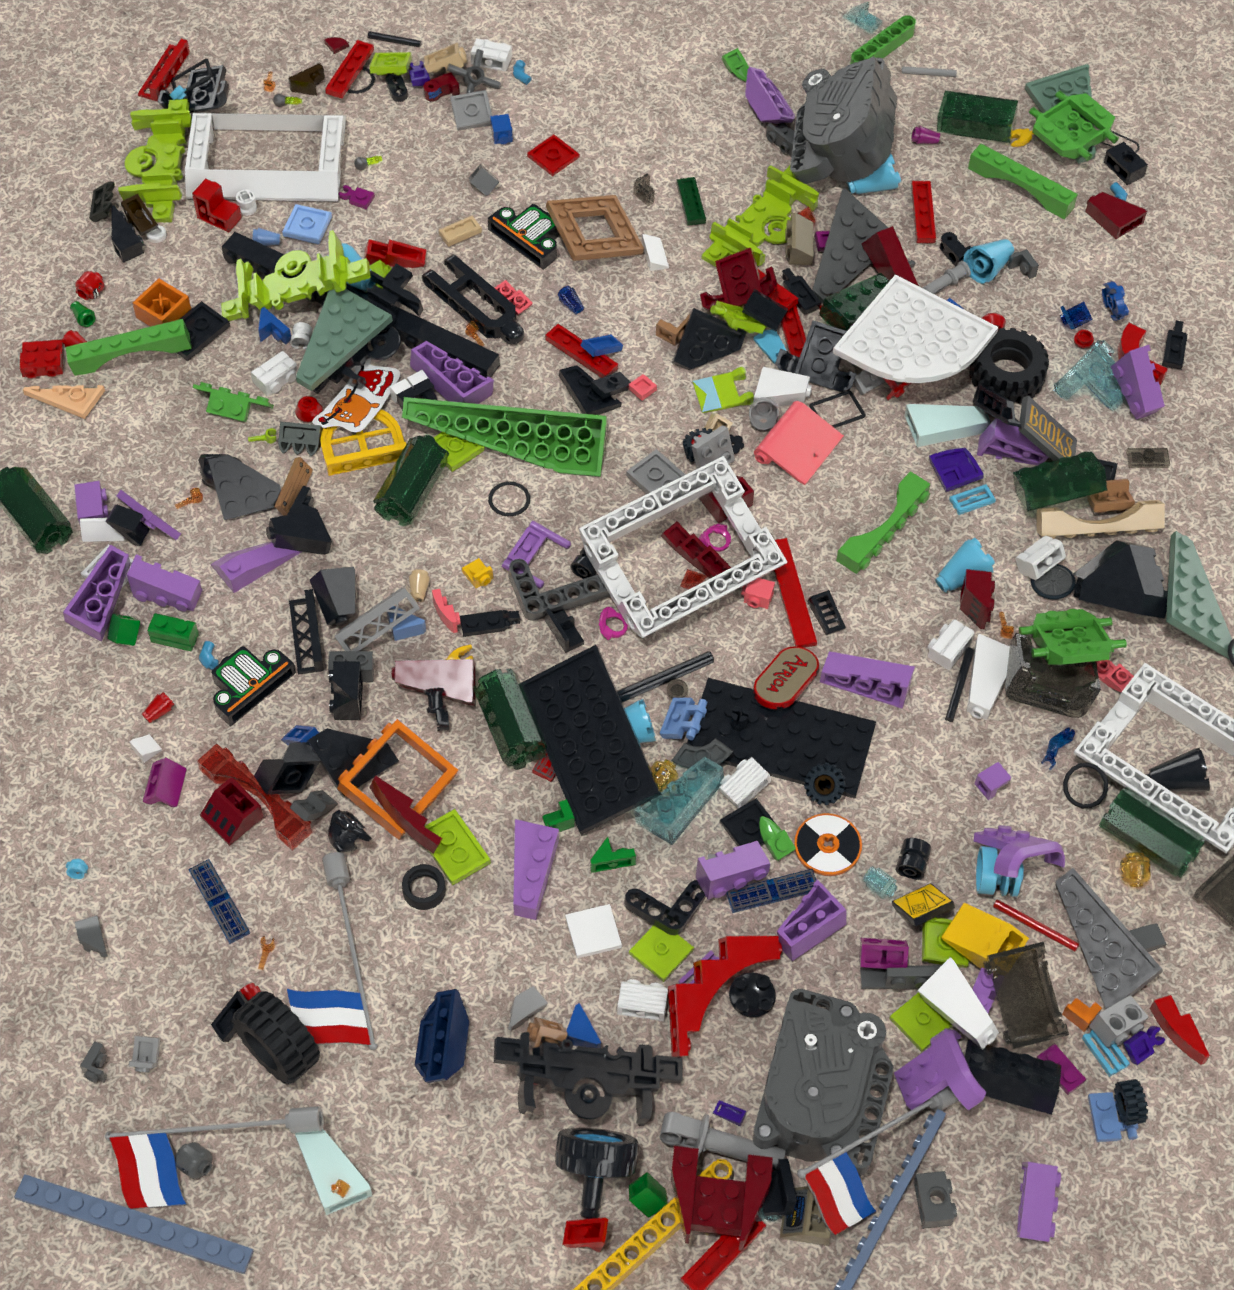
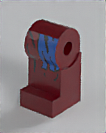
M452 72L433 78L423 86L424 97L430 102L437 101L440 97L448 94L453 96L460 95L459 83Z

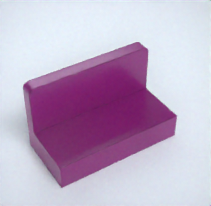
M167 757L153 762L142 802L152 805L161 801L170 807H177L187 769Z

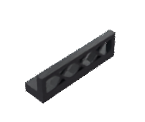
M313 589L304 590L305 598L289 600L298 675L324 671ZM306 604L307 610L302 615L295 612L294 606ZM301 621L309 624V628L304 633L297 629ZM304 638L311 642V646L307 651L299 647ZM306 657H309L313 660L314 667L302 668L301 662Z

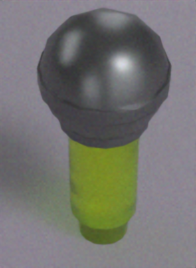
M278 93L273 97V102L276 106H283L285 104L298 105L302 104V98L285 97Z
M382 156L358 157L355 159L354 165L358 170H363L368 165L382 161Z

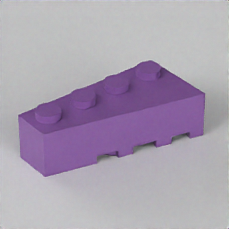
M428 341L411 349L410 367L416 372L423 370L434 385V389L447 401L479 404L492 395L494 379L483 377L480 375V371L474 368L469 369L463 365L461 360L450 358L447 356V352Z
M112 545L107 548L63 611L66 623L102 642L130 566L128 554Z
M829 651L821 672L820 683L902 709L911 685L915 667Z

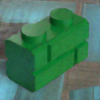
M157 613L153 615L147 630L151 643L192 652L199 635L196 622L184 621L183 619Z

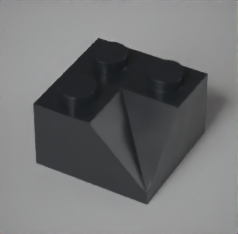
M334 661L333 670H329L331 694H334V700L329 702V711L334 714V720H361L363 678L360 661Z
M309 742L290 743L281 759L262 760L254 777L266 795L302 793L321 760Z

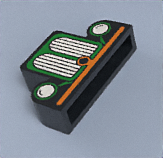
M531 204L517 216L512 208L502 207L488 217L489 231L542 270L557 259V242L555 239L560 234L550 214L536 204Z
M241 646L230 656L223 658L221 663L211 671L214 683L221 689L213 697L216 713L231 727L296 673L294 662L276 649L267 651L263 656V661H260L246 647Z

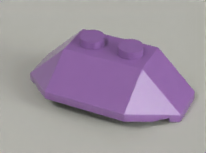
M749 67L747 70L745 96L749 101L750 107L756 112L757 118L764 123L793 122L795 115L778 88L766 77V73L763 70Z

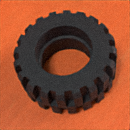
M1000 328L980 355L970 364L971 382L974 387H977L978 382H981L1013 402L1018 401L1020 404L1023 397L1030 396L1034 398L1035 394L1041 391L1049 367L1048 352L1044 349L1041 341L1038 342L1034 335L1030 336L1024 330L1017 331L1016 328H1010V330ZM998 360H1011L1020 364L1025 370L1008 372L997 367L994 362Z
M268 991L258 992L233 1014V1027L236 1029V1033L241 1038L243 1044L258 1062L282 1083L291 1084L296 1082L319 1061V1047L314 1041L313 1036L308 1032L307 1027L274 994L268 993Z

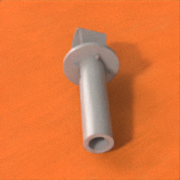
M668 1112L664 1115L660 1132V1140L665 1144L698 1148V1158L701 1151L704 1152L705 1150L746 1162L748 1154L773 1157L772 1169L776 1170L778 1159L785 1158V1149L775 1146L768 1149H760L756 1147L751 1139L709 1128L708 1114H705L700 1121L676 1112Z

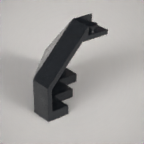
M1116 540L1072 574L1078 577L1073 597L1079 598V600L1165 619L1167 612L1168 591H1165L1162 582L1164 578L1160 566L1156 565L1154 557L1157 555L1154 548Z

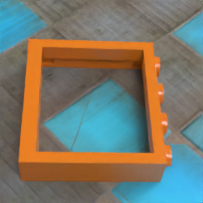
M397 719L393 724L389 722L381 731L383 735L378 740L374 738L367 746V753L364 756L360 754L352 763L354 767L350 771L346 769L338 778L340 783L337 789L390 834L400 840L406 832L396 824L387 812L351 783L356 775L396 733L444 773L413 808V810L422 815L453 780L459 770Z

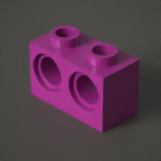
M860 937V967L882 969L907 968L909 952L907 940Z

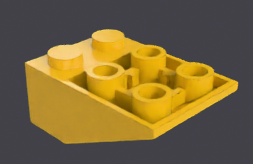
M967 903L962 904L941 936L943 941L980 969L985 968L1001 976L1009 972L1029 940L1026 935L1010 923Z

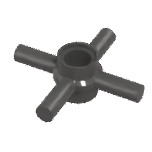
M481 49L476 50L473 66L466 70L448 64L447 71L463 76V81L467 85L466 94L474 92L475 87L481 83L496 89L500 87L501 82L484 76V71L480 67L484 53ZM471 73L476 75L477 80L471 77Z

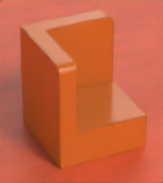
M1075 998L1071 1004L1068 1003L1062 1015L1085 1032L1094 1018L1101 1012L1102 1007L1094 1002L1089 1008L1078 998Z

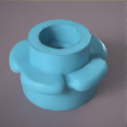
M179 85L169 96L173 100L183 99L186 96L184 93L186 88L183 89Z
M73 859L71 862L66 863V873L72 879H82L85 873H87L88 865L81 859Z

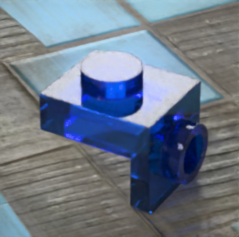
M1085 302L1068 310L1065 309L1064 305L1060 307L1063 312L1060 314L1064 325L1068 324L1071 330L1093 320Z

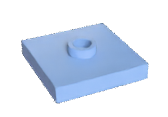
M295 204L282 231L283 236L320 244L332 218V212Z

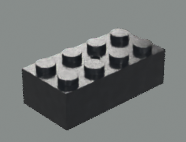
M968 1039L964 1057L972 1075L986 1091V1097L1052 1115L1059 1094L1062 1065L1050 1060L1037 1059L1029 1054L1012 1052L1003 1047L987 1045L982 1050L972 1040Z

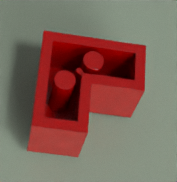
M205 178L192 193L198 219L229 233L242 218L240 206L224 199L222 186L217 182H212Z

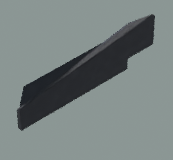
M978 382L973 398L974 405L1007 425L1022 428L1020 422L1015 418L1014 402L986 387L983 383Z

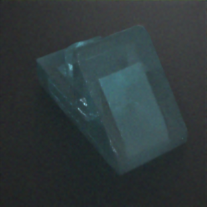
M869 2L852 7L843 16L844 19L870 34L878 29L883 21L868 12Z

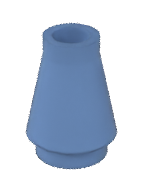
M261 228L253 229L252 240L265 246L279 245L280 234Z

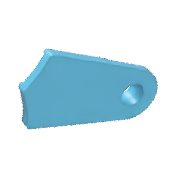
M764 330L763 334L759 333L754 337L756 344L774 363L780 349L786 350L777 331Z

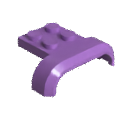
M999 825L997 829L984 828V831L974 833V842L1001 849L994 865V873L1016 878L1018 877L1019 867L1026 858L1044 854V862L1065 868V855L1062 846L1058 842L1030 836L1028 831H1013L1012 827Z
M945 1028L930 1039L932 1045L930 1048L894 1072L905 1103L911 1110L930 1099L948 1085L967 1110L983 1101L986 1091L979 1085L970 1071L957 1041L962 1036L957 1031Z

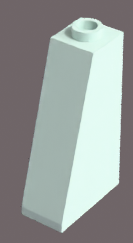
M906 405L904 415L917 447L979 435L990 425L988 414H985L984 410L977 406Z
M324 1129L315 1132L294 1133L326 1215L372 1196L371 1188L367 1181Z

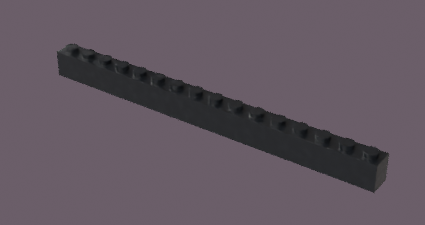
M234 232L222 245L223 257L228 263L237 264L239 259L244 263L249 261L253 267V272L257 273L262 279L275 272L276 263L285 255L237 232ZM304 264L302 270L294 276H289L284 271H282L281 273L285 278H295L304 271L306 264ZM346 283L347 290L367 301L368 294ZM314 291L311 294L312 299H307L311 302L316 301L323 306L329 291L324 292L322 296L317 291ZM401 308L395 315L397 322L393 327L398 331L401 342L405 343L409 348H415L428 341L447 352V356L450 358L461 360L463 365L469 369L474 368L480 371V375L485 378H491L500 366V355Z

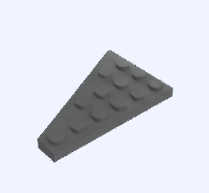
M845 188L840 193L812 287L813 292L822 304L831 301L872 264L861 244L876 232L888 228Z

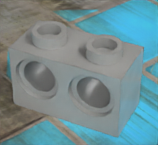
M1130 995L1100 1012L1089 1026L1108 1048L1115 1043L1120 1045L1128 1039V1035L1132 1034L1134 1036L1139 1031H1142L1145 1028L1143 1024L1149 1017Z

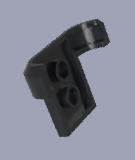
M224 65L210 67L212 78L185 93L186 96L183 99H188L190 113L217 109L226 104L230 87L227 81L224 80L227 71ZM207 68L191 70L186 88L207 77ZM161 90L158 98L159 104L164 109H168L169 100H173L169 96L168 90Z
M814 320L809 329L800 358L786 350L780 349L775 362L781 371L809 376L810 383L839 392L850 390L856 377V373L839 371L842 358L833 354V348L847 331Z

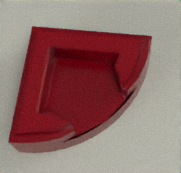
M330 37L324 39V44L333 54L349 47V42L343 38Z

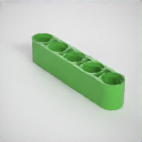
M904 15L854 51L851 54L850 64L870 59L871 57L885 58L913 37L916 24L915 18L910 15Z

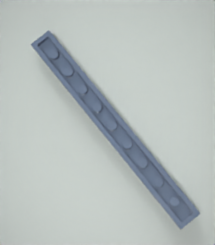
M937 1109L934 1116L929 1114L923 1125L926 1128L924 1135L918 1134L912 1145L916 1150L912 1156L907 1154L901 1166L905 1169L901 1176H895L890 1188L894 1189L890 1197L884 1196L879 1206L882 1209L880 1216L876 1217L874 1215L867 1228L871 1230L868 1238H861L856 1248L859 1251L856 1260L851 1257L844 1270L848 1273L845 1280L839 1279L834 1290H852L946 1116L945 1112Z
M24 1174L14 1196L16 1200L241 1274H245L254 1252L252 1248Z

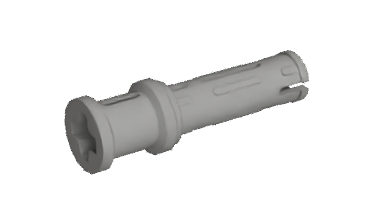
M960 261L956 267L947 269L943 276L929 283L923 289L936 294L949 285H956L960 279L969 277L971 275L970 268L967 263Z

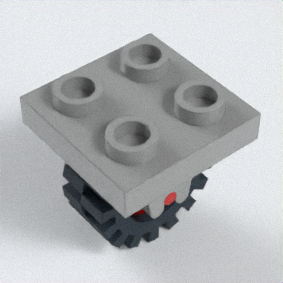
M724 425L714 431L710 428L707 431L706 428H702V431L695 429V433L691 431L689 432L690 435H686L685 439H683L685 456L690 462L694 461L696 463L697 469L722 456L725 457L728 464L735 461L729 430Z

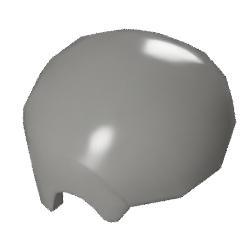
M771 398L755 400L749 409L751 425L757 430L763 431L774 427L779 417L777 403ZM766 419L767 421L765 423H762L759 420Z

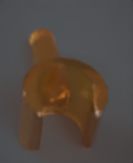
M269 71L267 79L263 80L264 90L273 92L275 88V81H271L272 71Z
M471 321L466 325L465 333L475 339L479 345L484 346L485 344L476 333L479 330L478 326Z
M191 489V497L175 504L176 509L190 503L202 502L203 496L200 489Z
M1000 612L1001 637L1012 639L1014 626L1007 625L1004 612Z
M265 936L260 941L263 951L258 969L261 970L264 969L267 956L275 948L274 938H272L270 944H265Z
M338 1179L336 1184L331 1185V1192L337 1193L344 1199L350 1189V1185Z

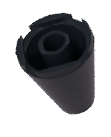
M1195 748L1149 769V774H1145L1170 791H1210V782L1206 775L1207 766L1200 748Z

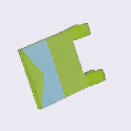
M738 367L732 372L692 381L702 413L740 405H751L754 402V395L751 391L739 396L734 381L746 379L744 367Z

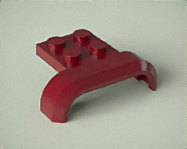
M751 247L715 261L723 294L710 295L708 292L700 294L703 308L709 312L711 307L716 305L717 301L742 307L746 304L754 289L766 296H769L776 289L777 279L774 268L772 266L766 268V276L760 279L754 252Z

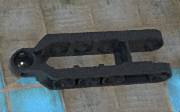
M452 254L444 260V265L458 279L452 284H449L432 269L422 275V281L425 286L486 338H501L507 344H517L524 339V329L516 322V306L456 255ZM466 287L470 290L473 289L481 296L483 301H487L502 316L498 319H490L460 292Z

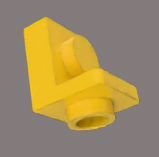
M480 558L462 567L463 574L475 588L487 586L493 579V569L491 566L486 567Z

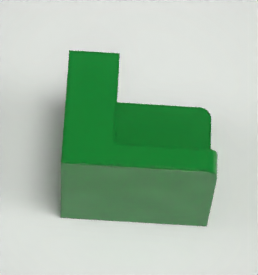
M112 614L107 638L116 644L134 646L141 621L132 616Z
M567 799L558 802V811L542 816L545 826L557 828L559 832L575 827V818Z
M646 1172L629 1185V1201L649 1218L667 1205V1191L656 1179Z

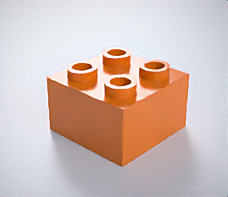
M160 278L132 302L136 318L150 327L179 320L191 310L189 296Z

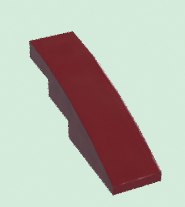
M678 521L661 535L680 556L709 579L731 568L711 545L706 547L694 533L690 535Z
M375 776L369 788L380 805L410 837L434 854L443 838L427 829L425 825L428 819L410 808L414 801L413 799Z

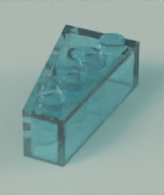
M706 757L702 758L686 770L682 777L666 785L667 788L661 792L662 795L634 809L636 823L673 845L721 786L720 782L724 778L723 767Z

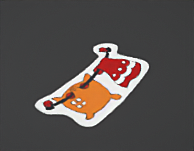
M371 358L367 359L362 365H355L353 367L355 369L354 373L364 377L367 384L362 389H358L347 383L326 409L313 419L312 423L314 425H321L322 428L340 426L350 432L362 431L390 395V386L396 384L400 377L399 370L390 367L372 366L370 364Z

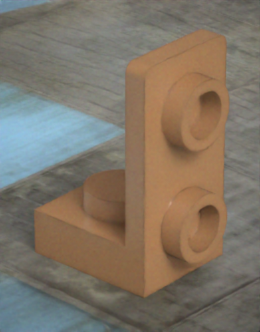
M690 314L677 328L671 323L660 319L656 324V336L676 346L681 339Z

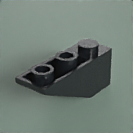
M113 205L111 239L114 251L124 263L144 254L142 247L144 246V241L140 235L137 236L135 234L133 225L126 222L124 213L118 211L115 205Z

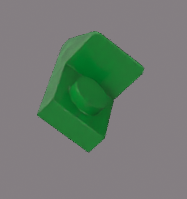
M607 837L591 858L590 871L595 873L636 865L634 848H620L612 852L609 838Z

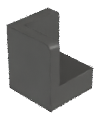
M481 164L468 178L470 183L486 196L499 183L498 178Z

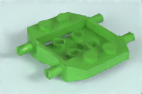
M1059 90L1055 97L1062 102L1044 113L1039 112L1035 107L1029 110V114L1036 118L1032 132L1063 157L1076 159L1082 156L1088 161L1092 158V154L1087 151L1091 146L1098 145L1106 139L1115 144L1119 137L1111 132L1115 116L1086 93L1067 96ZM1079 113L1090 122H1086L1084 119H1082L1079 116Z
M1083 609L1038 613L1033 625L1019 627L1020 636L1032 634L1034 641L1040 647L1032 649V657L1044 656L1049 665L1109 660L1114 649L1127 647L1125 639H1110L1103 629L1105 626H1112L1111 617L1099 619Z

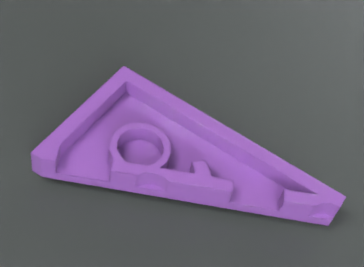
M120 490L116 495L133 510L143 515L141 521L153 530L155 527H158L175 540L181 535L180 532L139 504L124 491Z

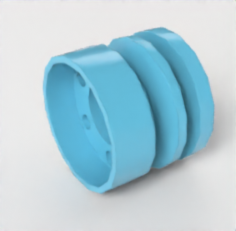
M981 846L978 851L976 865L977 894L993 895L996 885H999L1001 896L1007 895L1009 887L1010 896L1017 897L1023 880V862L1019 867L1018 877L1016 878L994 873V865L998 856L997 849Z

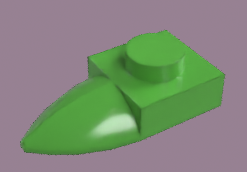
M736 48L723 55L721 59L729 72L734 73L735 76L746 82L749 66L739 49Z
M760 817L759 824L762 839L776 861L796 849L785 829L781 830L769 818Z

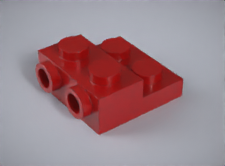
M62 339L22 342V353H20L22 377H54L63 374Z

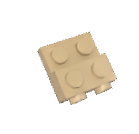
M457 42L424 56L427 73H437L444 66L447 70L448 64L462 68L464 63H467L466 52L463 47H459Z

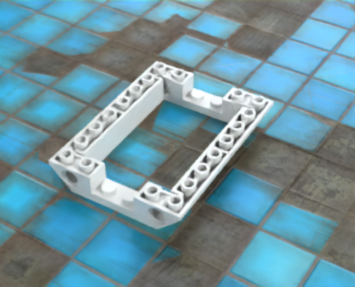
M193 113L185 166L186 199H193L192 193L206 178L222 186L225 200H236L237 193L247 189L254 192L256 200L338 202L341 178L340 154L341 145H344L346 115ZM213 124L216 130L323 131L319 171L209 169L207 158L209 143H213L214 138Z
M724 456L578 529L587 557L628 627L641 638L787 564V560L767 527L762 529L759 527L744 502L742 495L745 490ZM712 491L751 558L649 611L641 592L635 593L616 561L618 553L614 546L609 543Z
M1144 663L1123 689L1117 703L1101 723L1098 721L1075 749L1074 754L1088 763L1097 765L1107 776L1227 854L1234 846V807L1228 811L1218 827L1219 823L1108 751L1143 705L1149 702L1234 757V719Z

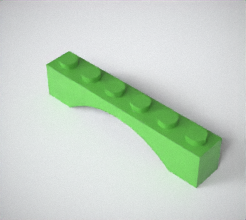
M981 143L971 153L968 165L969 170L984 178H1000L1021 186L1031 193L1047 211L1064 220L1074 209L1077 193Z
M180 319L66 347L67 362L74 376L93 373L106 362L128 353L138 351L176 353L192 348L184 320Z
M910 471L898 484L896 494L897 505L889 519L871 532L850 537L838 550L836 561L855 574L861 569L865 570L869 566L873 555L877 557L883 548L882 545L885 542L890 543L895 535L894 532L904 527L909 515L913 517L919 508L918 505L921 502L923 504L926 503L929 499L930 483Z

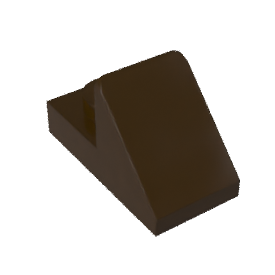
M318 63L289 77L290 91L317 96L316 84H320L325 80L324 67Z
M138 194L121 202L128 223L134 225L140 236L158 228V224Z

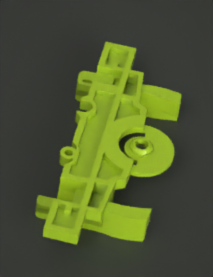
M188 99L169 100L168 109H145L130 113L134 131L151 128L154 135L148 138L146 146L133 149L126 156L124 162L125 168L130 175L142 177V184L118 187V191L123 201L138 194L141 200L146 202L147 208H153L152 216L159 223L172 222L175 207L173 201L182 198V192L176 181L183 179L180 166L182 154L186 151L184 146L180 145L187 144L185 128L191 127L192 123ZM151 155L155 156V165L151 169L142 172L143 169H147L151 166L153 162Z
M770 165L767 168V177L769 179L766 181L763 197L761 195H754L753 203L741 215H736V221L729 218L725 227L713 222L709 239L714 241V243L702 254L701 259L716 267L715 261L751 247L757 266L762 265L765 262L766 254H763V251L758 246L765 241L773 244L787 243L785 241V229H787V220L791 219L789 217L792 210L790 206L795 200H798L814 212L818 206L819 193L807 184L796 180L790 170V166L782 172ZM768 223V232L770 234L769 236L764 231V227ZM779 228L781 231H774V229Z
M333 230L329 231L328 236L329 256L322 257L318 253L317 260L312 261L305 251H290L278 260L275 272L265 276L263 281L257 273L253 274L252 279L253 267L249 261L244 263L239 259L236 264L238 298L221 303L222 316L228 321L239 318L246 319L249 318V303L256 306L260 311L263 307L268 310L272 306L276 310H280L284 306L283 302L291 303L304 298L312 299L311 294L314 291H317L320 296L324 292L333 289L335 292L344 291L346 289V282L353 284L371 278L369 261L367 258L351 263L348 257L344 256L342 243ZM306 264L304 271L295 278H285L281 273L282 271H284L287 275L294 276L298 274L302 270L303 265Z

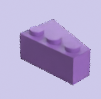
M1150 345L1129 351L1111 366L1113 375L1117 379L1121 392L1125 396L1130 411L1136 420L1154 414L1165 406L1159 381L1155 382L1152 371L1155 370V365L1150 363L1148 351H1151Z
M997 418L979 436L977 456H983V453L996 455L995 459L1002 460L1003 456L1015 458L1014 462L1041 466L1049 458L1018 430L1019 427L1007 425Z
M135 555L127 573L130 588L135 599L141 602L152 601L162 607L166 605L173 606L179 611H194L202 592L200 580L176 570L173 573L160 568L161 564L155 562L154 565L141 561L142 556Z
M758 841L734 847V852L724 855L722 851L717 852L715 858L708 860L704 856L698 858L695 877L708 900L714 897L720 898L731 889H740L749 881L754 879L760 880L767 876L770 862Z
M817 879L811 891L802 898L797 909L791 912L777 930L782 951L791 961L795 960L846 925V909Z
M1022 1162L1024 1176L1023 1183L1020 1184V1191L1022 1193L1018 1211L1017 1237L1050 1242V1237L1053 1238L1055 1234V1222H1052L1053 1212H1057L1058 1197H1055V1189L1060 1186L1061 1172H1057L1058 1166Z

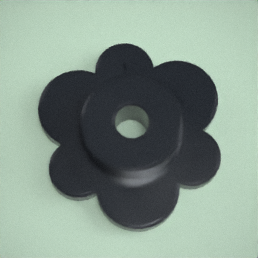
M729 434L731 444H733V453L738 454L740 449L744 448L743 438L739 435L733 436Z

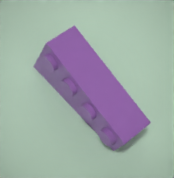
M515 819L514 915L533 920L537 919L559 842V829Z

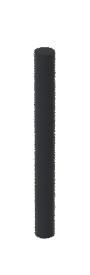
M968 647L965 650L945 717L946 721H954L973 657V648Z

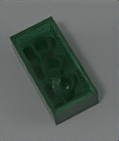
M945 91L937 116V132L1010 143L1017 118L1018 100Z
M879 273L825 297L819 316L830 326L848 331L889 283V280L882 273Z
M1092 451L1081 452L1079 455L1072 457H1062L1053 462H1043L1038 466L1030 468L1024 467L1019 471L1013 472L1016 495L1027 512L1108 491L1105 468Z

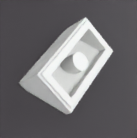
M642 234V245L650 271L669 268L661 239Z
M107 518L80 519L83 542L124 541L125 537L105 522Z

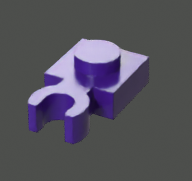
M420 61L418 66H414L413 62L410 63L411 70H409L412 87L424 86L427 81H430V77L426 68H424L423 61Z
M1151 1026L1147 1032L1139 1031L1123 1043L1133 1064H1140L1155 1053L1154 1045H1161L1165 1042L1164 1037H1155L1156 1033L1161 1030L1160 1027Z

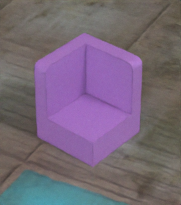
M997 762L977 774L975 785L987 800L995 797L998 788L1011 780V776Z

